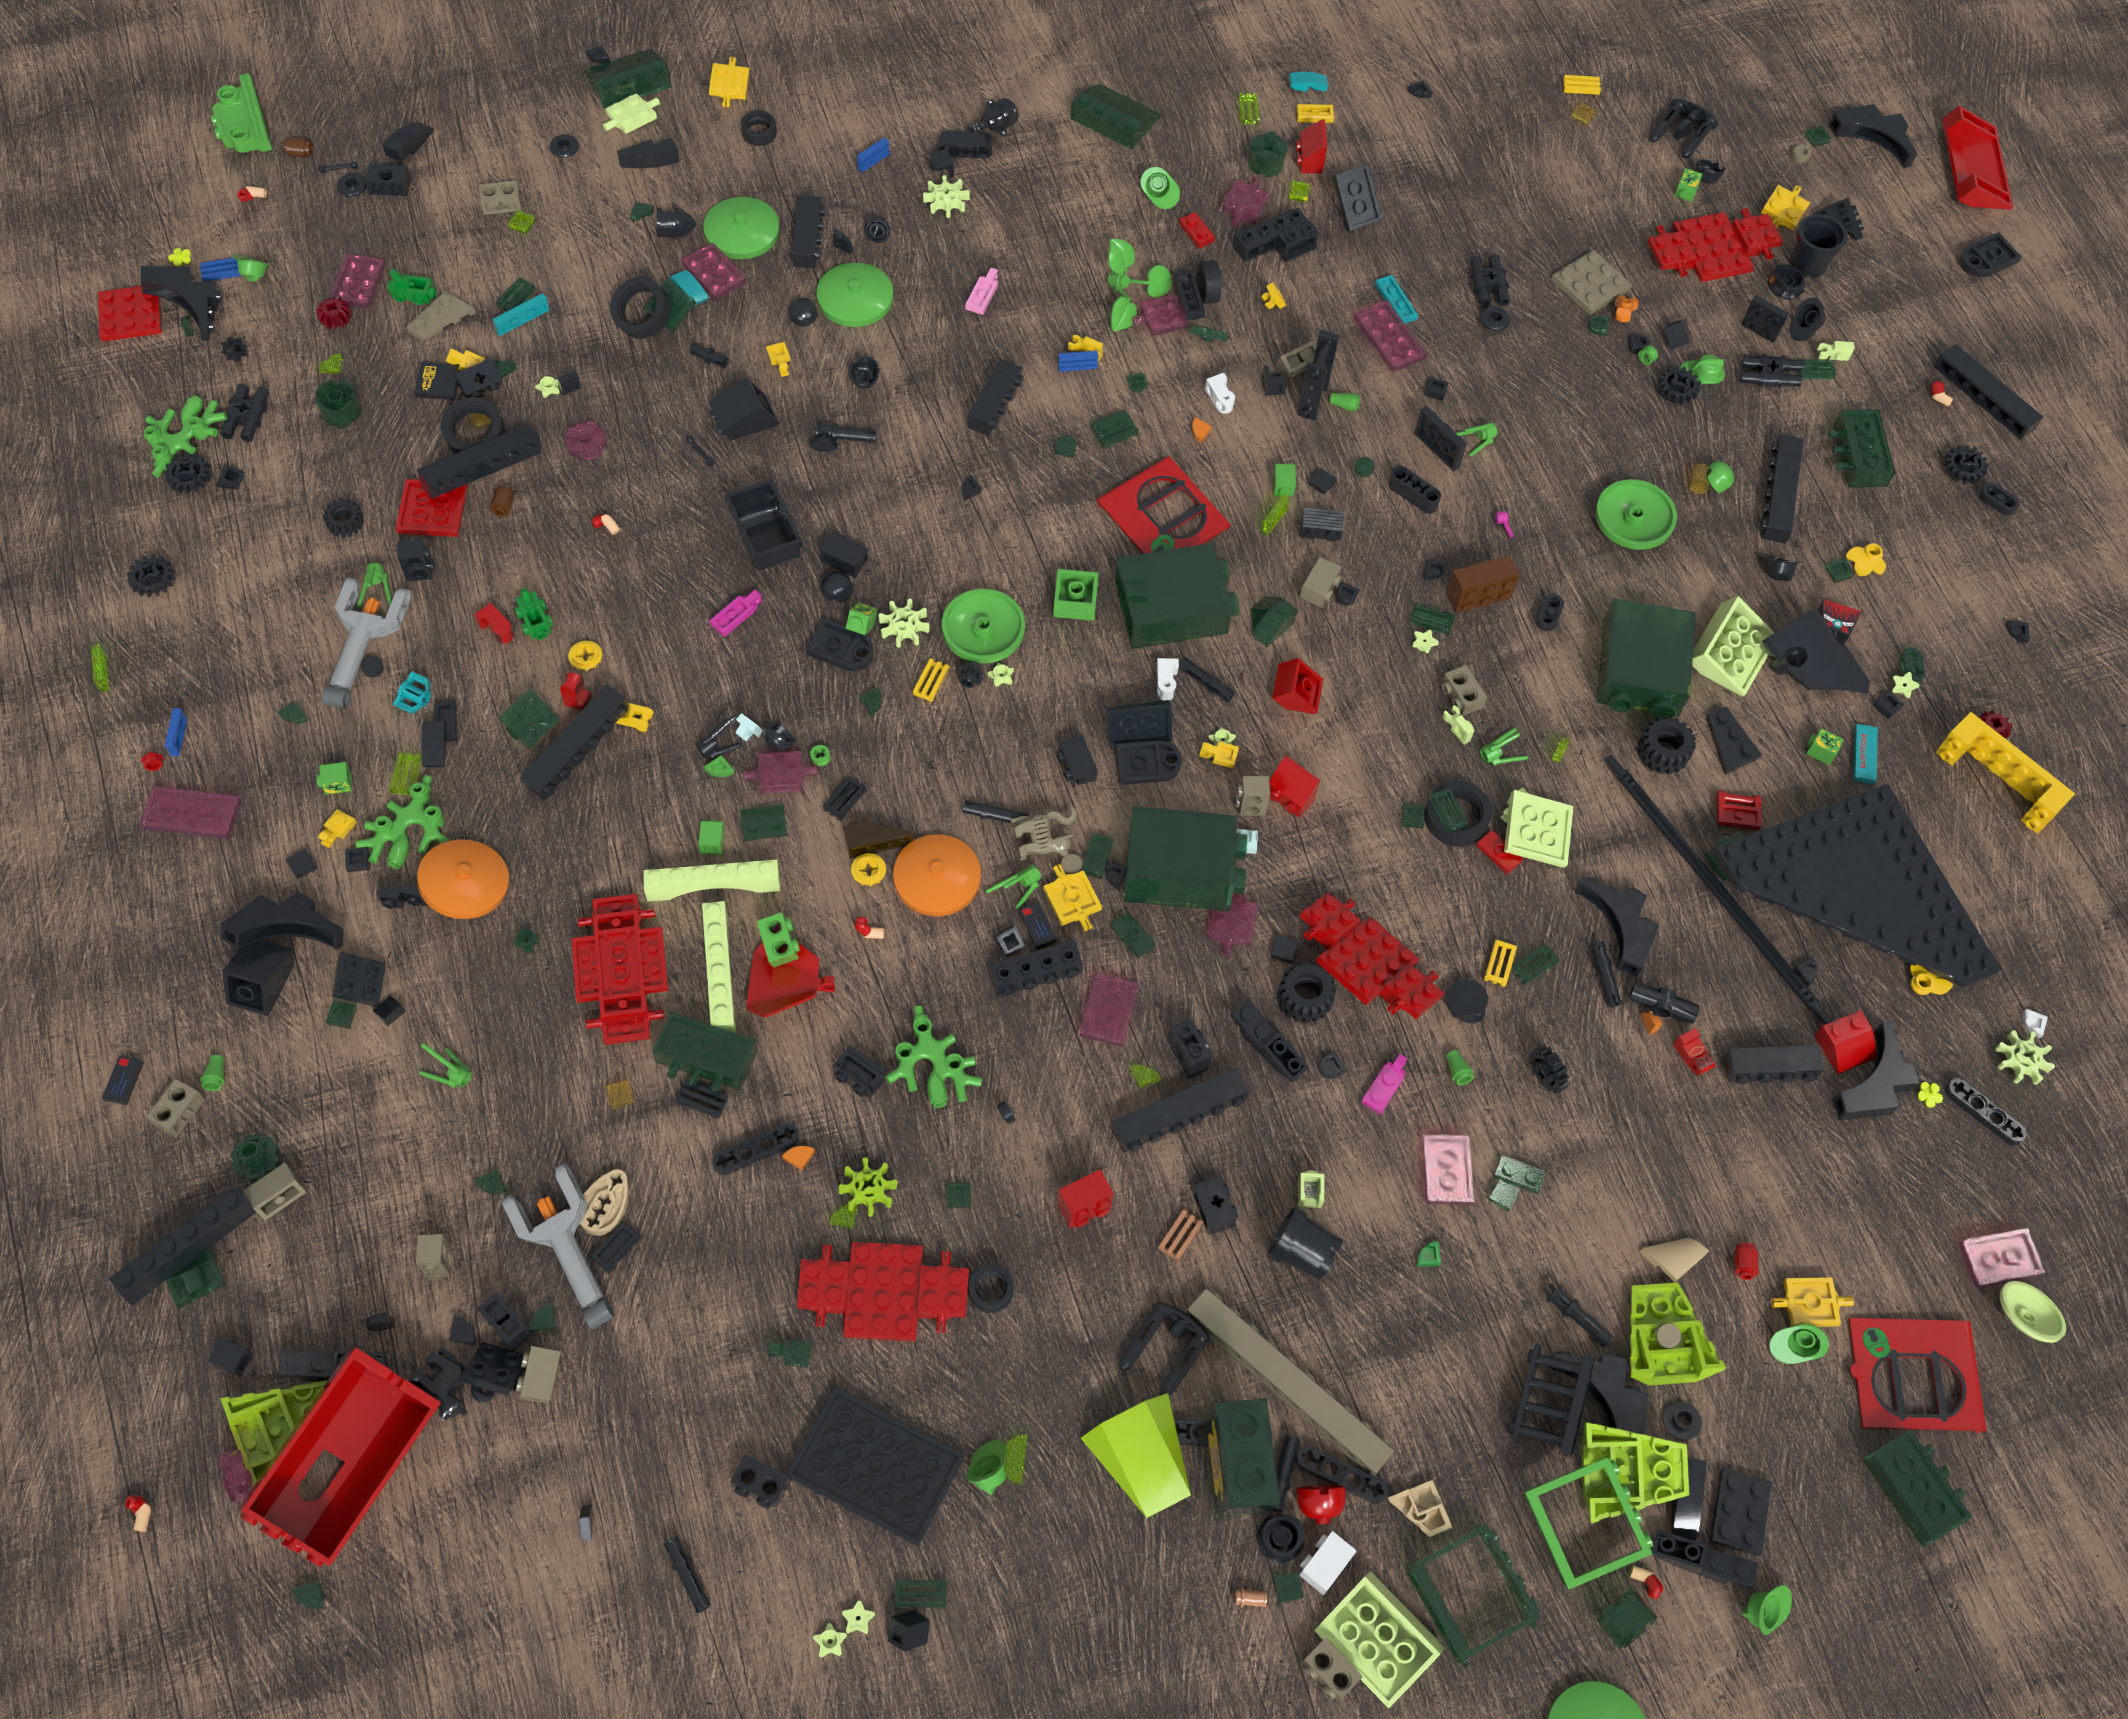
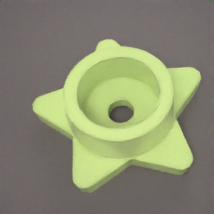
M545 376L541 379L540 384L535 386L536 389L542 391L544 398L550 394L560 393L558 380H555L553 377Z
M1431 630L1425 633L1414 632L1416 641L1412 646L1417 647L1420 651L1429 653L1432 646L1439 644L1432 637Z
M997 663L994 670L987 674L994 679L996 687L1002 683L1012 684L1010 676L1014 672V668H1008L1006 665Z
M1910 672L1903 677L1893 676L1895 687L1892 693H1899L1906 698H1910L1911 691L1919 688V684L1912 681Z
M1220 727L1216 734L1209 735V739L1215 743V746L1218 745L1219 741L1232 745L1231 742L1236 738L1235 734L1224 730L1223 727Z
M860 1600L857 1601L853 1609L842 1612V1615L848 1621L846 1632L850 1633L859 1630L864 1634H868V1622L875 1616V1612L865 1610ZM857 1616L861 1617L859 1621L856 1620Z
M828 1623L822 1634L813 1636V1639L820 1645L819 1656L824 1657L830 1652L840 1656L842 1654L840 1644L847 1634L836 1632L832 1624ZM829 1639L833 1641L831 1644H828Z

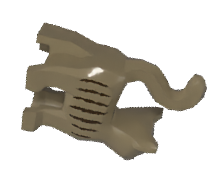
M1073 806L1069 808V816H1064L1058 810H1050L1034 817L1022 816L1011 819L1012 831H1015V838H1021L1022 834L1029 833L1031 840L1030 843L1019 847L1017 851L1019 861L1025 860L1027 855H1045L1052 852L1062 857L1067 856L1071 847L1070 838L1073 835L1071 833L1062 834L1052 839L1050 820L1056 819L1061 824L1070 825L1077 819L1078 813L1076 808Z

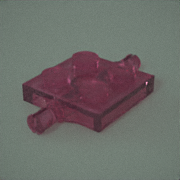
M1255 177L1251 185L1237 179L1233 184L1222 206V210L1234 216L1231 221L1232 226L1235 223L1234 227H1237L1241 219L1256 224L1270 196V193L1257 188L1261 182L1259 178L1257 180V177Z
M1176 294L1140 302V309L1143 315L1132 317L1134 326L1145 323L1152 336L1185 329L1189 325L1182 303Z
M801 751L758 754L759 764L757 770L744 771L745 780L758 779L760 794L804 791L803 781L805 775H818L817 766L804 767Z
M1239 887L1235 888L1234 898L1215 897L1207 939L1217 940L1224 944L1222 956L1226 955V950L1227 957L1231 956L1232 945L1251 946L1259 904L1242 900L1245 891L1242 887L1240 888V893Z

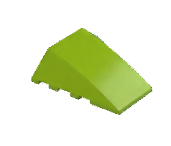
M1678 1282L1631 1286L1630 1377L1648 1386L1697 1382L1726 1369L1723 1361H1720L1715 1353L1716 1348L1712 1341H1709L1706 1337L1703 1325L1693 1314L1694 1309ZM1662 1323L1673 1324L1680 1330V1342L1673 1348L1662 1347L1655 1340V1330Z
M327 1381L296 1385L293 1388L280 1390V1388L272 1389L270 1392L259 1394L248 1393L235 1398H220L252 1486L255 1485Z
M1168 1393L1146 1400L1114 1416L1081 1437L1082 1441L1146 1518L1191 1496Z
M1585 1422L1581 1439L1582 1466L1605 1456L1609 1457L1610 1461L1614 1460L1620 1471V1474L1617 1475L1620 1484H1625L1631 1495L1628 1501L1632 1509L1640 1510L1645 1508V1506L1655 1503L1660 1504L1689 1495L1687 1444ZM1604 1468L1582 1477L1583 1494L1590 1523L1598 1522L1600 1519L1607 1517H1616L1624 1513Z

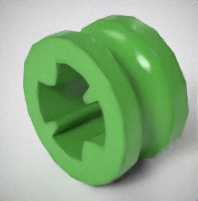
M1646 345L1639 351L1638 357L1643 364L1650 365L1658 358V352L1653 346Z
M817 745L812 748L810 752L812 762L817 766L827 765L830 761L828 748L824 745ZM822 753H824V757L820 756L819 758H817L816 754L821 755Z

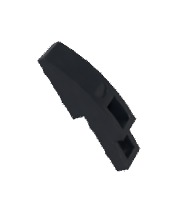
M1249 1000L1230 1014V1017L1244 1032L1242 1036L1290 1082H1293L1309 1068L1281 1033L1276 1034Z
M281 1350L279 1354L278 1377L301 1378V1381H327L348 1351L334 1350L331 1353ZM364 1352L384 1365L385 1353Z
M1657 1530L1652 1551L1653 1556L1676 1567L1723 1584L1729 1582L1753 1589L1758 1562L1708 1548L1707 1544Z

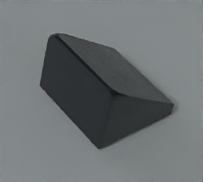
M224 464L216 487L238 490L245 472Z
M1009 926L993 935L995 942L1005 956L1025 946L1015 926Z
M392 996L388 997L373 1010L387 1026L406 1012L403 1006Z

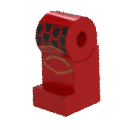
M492 603L474 614L477 625L482 630L488 627L494 633L499 643L506 644L513 639L514 635L511 624Z
M568 672L566 674V680L560 686V692L564 706L582 711L587 706L591 693L584 689V679L576 673Z
M1694 1028L1679 1036L1673 1046L1691 1071L1699 1076L1713 1069L1715 1061L1699 1039L1701 1035L1698 1030Z

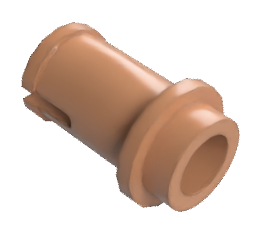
M1244 1587L1235 1589V1605H1239L1240 1608H1243L1244 1605L1266 1608L1267 1591L1244 1590Z

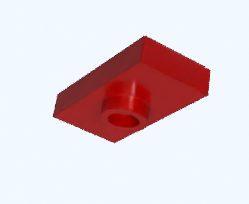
M1493 830L1476 844L1507 875L1523 861L1521 856L1504 852L1505 841Z

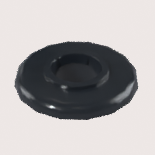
M560 135L552 139L549 149L555 156L566 158L578 151L579 143L573 136Z
M346 174L338 180L337 189L344 196H358L367 188L366 179L360 174Z
M1491 306L1482 311L1480 320L1486 328L1500 331L1509 326L1510 316L1503 308ZM1491 318H1496L1499 321H1493Z
M1683 1402L1673 1403L1664 1412L1663 1421L1665 1428L1674 1437L1688 1440L1697 1436L1701 1431V1416L1696 1408L1690 1404ZM1677 1415L1686 1416L1689 1420V1426L1681 1425L1677 1421Z

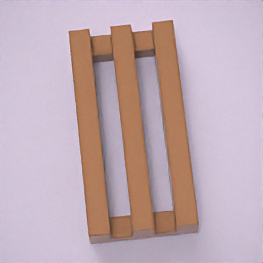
M1183 1209L1159 1245L1158 1250L1178 1262L1203 1225V1221L1200 1219L1198 1221L1195 1219V1216L1187 1214V1211ZM1186 1219L1187 1222L1170 1248H1165L1182 1221ZM1194 1224L1195 1227L1178 1253H1173L1190 1225Z

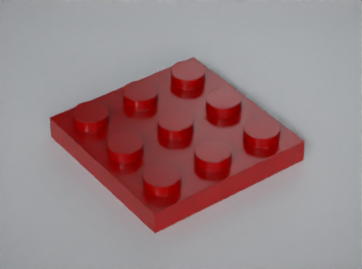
M141 286L98 292L99 337L102 342L162 333L160 297L143 294Z
M406 479L395 528L397 534L459 537L468 485H463L431 499L421 486L420 480Z

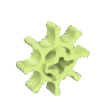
M943 175L942 184L936 185L932 181H928V191H931V193H923V202H933L930 204V212L932 214L938 209H943L946 211V217L949 218L950 210L953 208H957L961 212L965 211V202L961 200H969L970 191L960 190L962 189L961 179H958L954 184H950L947 182V176Z
M912 599L907 600V606L904 608L896 607L894 601H891L889 604L890 610L893 613L890 615L879 614V623L889 625L887 628L881 629L882 638H886L889 635L897 636L896 647H901V641L904 638H910L915 645H918L919 636L916 633L918 631L929 633L930 631L929 623L919 621L927 617V609L922 608L920 611H913Z
M2013 1030L2007 1035L2011 1046L2001 1042L1995 1048L1997 1052H2002L2007 1057V1060L2002 1061L1998 1065V1069L2012 1068L2016 1073V1077L2013 1080L2016 1084L2023 1079V1074H2027L2032 1078L2033 1084L2037 1085L2043 1080L2038 1069L2049 1073L2055 1067L2053 1063H2048L2043 1059V1055L2047 1054L2052 1047L2050 1045H2047L2045 1048L2036 1046L2034 1043L2035 1032H2031L2026 1037V1041L2019 1039L2017 1032Z

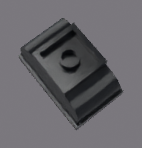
M773 479L724 495L725 502L755 569L757 568L758 571L799 558L800 548L803 547L802 539Z

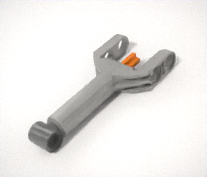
M347 578L345 580L335 609L342 624L349 631V635L329 683L330 686L324 688L322 694V703L324 705L347 708L350 701L351 688L371 638L387 636L400 629L411 599V591L409 589L400 588L395 592L387 615L383 619L382 616L376 615L380 602L376 601L375 598L367 599L363 612L352 611L359 595L358 580L354 578Z
M562 1163L555 1168V1176L571 1207L570 1210L565 1209L557 1213L550 1197L542 1198L537 1205L545 1222L533 1228L522 1204L517 1202L514 1196L508 1195L503 1198L502 1204L518 1238L553 1247L582 1309H585L582 1311L584 1319L589 1327L594 1330L614 1318L615 1313L609 1302L604 1298L574 1236L576 1228L583 1220L588 1203L572 1171L566 1163Z

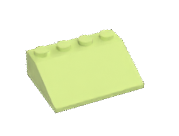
M1737 596L1720 604L1687 661L1701 675L1740 696H1745L1769 655L1761 641L1774 634V632Z
M1371 1571L1314 1630L1322 1640L1327 1638L1363 1676L1361 1680L1388 1709L1445 1649L1432 1633Z

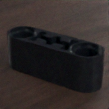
M944 131L939 136V150L948 149L950 157L988 158L992 155L993 138L989 133Z
M1395 466L1392 469L1388 486L1392 491L1424 513L1432 514L1437 511L1441 499V492L1404 466Z

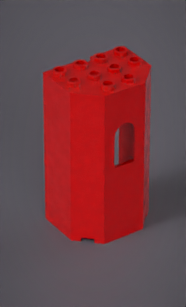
M358 1348L349 1349L237 1510L242 1513L240 1518L254 1526L257 1523L260 1524L261 1528L259 1531L270 1538L277 1540L281 1537L284 1539L281 1544L298 1554L301 1551L307 1553L308 1555L305 1559L319 1567H322L323 1564L331 1566L441 1402L409 1381L399 1377L392 1370ZM323 1449L344 1461V1464L319 1499L312 1502L305 1501L299 1495V1485Z

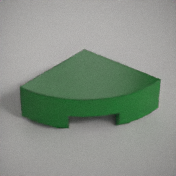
M1439 1241L1429 1243L1420 1251L1416 1267L1441 1265Z

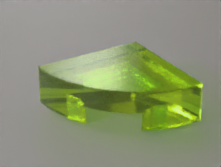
M334 354L325 362L322 361L318 368L319 372L340 374L342 355Z
M1563 736L1551 760L1560 762L1570 743V739Z
M1142 1065L1130 1067L1139 1089L1161 1079L1155 1070Z
M848 1204L832 1215L830 1225L853 1229L858 1204L854 1207L853 1211L848 1210Z

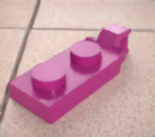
M754 590L747 597L739 595L709 621L710 626L723 637H726L756 611L757 605L762 602L761 594Z
M1399 1054L1394 1064L1388 1061L1361 1103L1381 1115L1404 1079L1406 1072L1402 1068L1408 1058Z

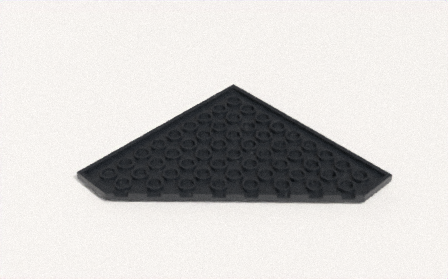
M1888 784L1724 844L1714 850L1735 889L1742 892L1746 890L1755 894L1756 898L1783 906L1785 907L1784 910L1801 917L1804 915L1811 918L1814 923L1828 929L1834 928L1841 931V935L1855 941L1862 940L1876 950L1899 956V960L1913 966H1922L1927 969V972L1941 978H1950L1956 981L1955 984L1965 987L2002 970Z

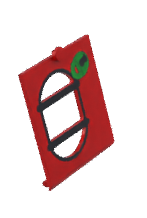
M1170 456L1165 457L1096 499L1098 507H1102L1158 572L1189 552L1199 551L1202 544L1231 526ZM1156 481H1171L1175 483L1148 501L1140 503V495L1149 484ZM1179 489H1183L1197 507L1161 528L1146 510ZM1203 513V523L1194 533L1186 536L1167 534L1196 515Z
M1848 1319L1854 1364L1850 1367V1373L1853 1378H1856L1862 1428L1987 1432L1970 1321ZM1898 1358L1930 1359L1938 1414H1907L1905 1412ZM1885 1359L1890 1361L1896 1412L1883 1403L1875 1387L1877 1368ZM1939 1360L1946 1363L1955 1372L1961 1386L1960 1402L1950 1414L1946 1410Z

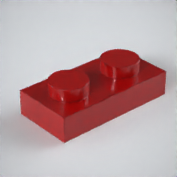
M1196 212L1179 219V225L1198 248L1215 242V236Z

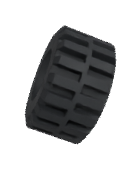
M1666 716L1665 719L1658 717L1656 721L1653 719L1646 726L1638 742L1637 752L1640 753V760H1644L1643 764L1645 766H1650V770L1653 772L1657 770L1659 774L1666 772L1668 775L1672 774L1673 771L1675 773L1679 772L1681 768L1683 769L1687 765L1696 748V737L1692 735L1693 730L1691 727L1687 728L1685 722H1679L1678 718L1673 720L1670 716ZM1658 741L1668 742L1675 750L1662 747Z
M1304 961L1300 962L1299 966L1296 964L1292 965L1290 970L1287 969L1284 972L1278 988L1277 1000L1278 1004H1281L1280 1009L1282 1012L1287 1011L1286 1016L1288 1018L1293 1016L1296 1022L1304 1020V1023L1309 1024L1310 1020L1313 1023L1317 1022L1319 1017L1323 1019L1327 1012L1329 1013L1337 989L1336 985H1334V977H1329L1330 973L1326 970L1324 971L1321 965H1318V967L1314 966V962L1310 961L1308 965H1305ZM1298 986H1309L1317 992L1319 997L1304 999L1296 993L1295 988Z

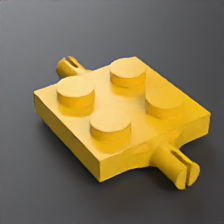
M729 57L728 65L713 63L709 95L723 98L722 106L725 107L727 102V108L730 106V99L746 100L749 68L735 66V57H733V62L732 57Z
M1778 185L1761 211L1762 214L1768 213L1776 229L1779 225L1794 230L1811 203L1798 196L1801 191V187L1798 188V185L1794 186L1792 191Z
M1058 864V867L1057 865L1054 866L1053 870L1058 878L1054 882L1045 885L1043 890L1061 926L1073 921H1080L1084 931L1090 930L1093 926L1088 916L1101 911L1102 905L1084 870L1066 875L1061 864Z
M1832 1277L1786 1278L1783 1281L1785 1298H1771L1772 1308L1786 1307L1791 1327L1801 1322H1809L1817 1327L1839 1326L1841 1324L1840 1306L1854 1305L1852 1296H1838Z

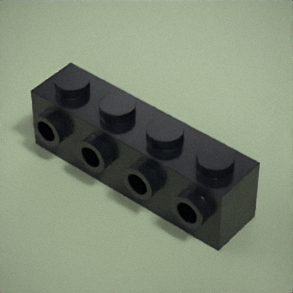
M798 196L792 247L793 267L816 268V262L820 260V248H818V245H822V234H820V231H823L824 220L821 217H825V205H822L821 197Z
M1299 208L1289 210L1284 214L1237 232L1234 235L1233 248L1244 262L1275 250L1279 233L1305 223L1308 219Z
M1003 359L1000 360L968 414V428L988 436L993 429L996 430L1000 416L1005 415L1009 401H1013L1017 387H1021L1023 384L1024 376H1022L1021 366Z
M1075 940L990 963L989 975L996 996H1009L1014 994L1015 991L1022 989L1031 990L1037 985L1044 983L1052 984L1061 978H1074L1079 973H1082L1083 963Z
M1819 1045L1730 1048L1723 1057L1728 1082H1737V1084H1746L1750 1081L1769 1083L1773 1080H1781V1082L1786 1083L1796 1079L1810 1082L1816 1080L1824 1071Z

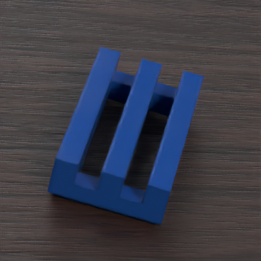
M883 138L857 155V167L860 172H864L890 155L888 151L889 140Z
M234 258L200 263L203 282L242 276L238 272L237 260Z
M1098 352L1060 353L1058 359L1059 372L1097 369Z
M173 708L165 741V747L168 748L167 750L170 752V755L179 757L188 721L181 708Z

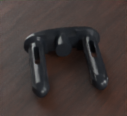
M1674 99L1670 104L1671 108L1650 134V141H1659L1676 117L1686 114L1684 119H1689L1693 123L1696 120L1701 122L1699 129L1682 150V157L1686 159L1692 156L1710 130L1717 127V120L1712 113L1695 103L1683 99Z
M1158 1302L1151 1305L1153 1308L1152 1312L1120 1358L1119 1369L1127 1371L1132 1368L1164 1318L1173 1321V1324L1168 1332L1173 1337L1180 1339L1186 1330L1193 1336L1160 1386L1159 1395L1168 1393L1170 1397L1192 1364H1194L1204 1346L1210 1345V1336L1189 1314L1169 1304ZM1150 1323H1154L1145 1339L1139 1342ZM1191 1350H1194L1193 1355L1191 1356L1183 1369H1180L1179 1367L1181 1366Z

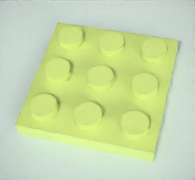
M1517 790L1512 791L1504 852L1562 868L1568 865L1573 806Z

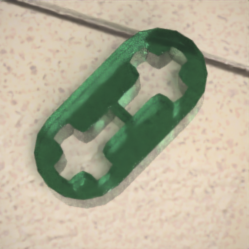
M1914 647L1906 648L1900 656L1903 676L1908 672H1914V674H1911L1912 681L1920 684L1926 676L1922 654Z

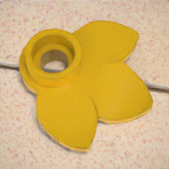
M1872 543L1864 548L1854 547L1846 554L1847 559L1855 562L1854 571L1859 576H1866L1872 571L1882 575L1886 569V563L1882 559V548L1877 544Z
M1910 966L1913 976L1911 987L1920 995H1927L1930 992L1937 995L1945 994L1953 986L1948 980L1941 979V977L1927 972V969L1922 966Z

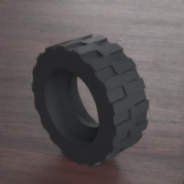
M1215 260L1199 261L1196 278L1203 304L1220 302L1222 292L1219 265Z

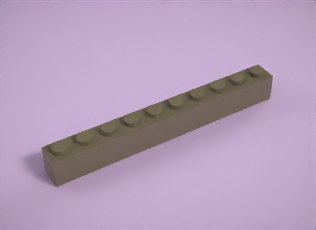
M1205 1289L1188 1308L1187 1314L1207 1331L1211 1339L1365 1473L1375 1476L1394 1453V1450L1391 1449V1444L1385 1438L1377 1437L1372 1432V1428L1368 1423L1355 1418L1353 1411L1347 1405H1340L1334 1399L1331 1391L1318 1386L1315 1383V1378L1310 1373L1302 1372L1290 1356L1281 1354L1273 1341L1270 1339L1265 1340L1253 1324L1244 1322L1241 1319L1240 1313L1233 1307L1228 1308L1216 1292H1210Z

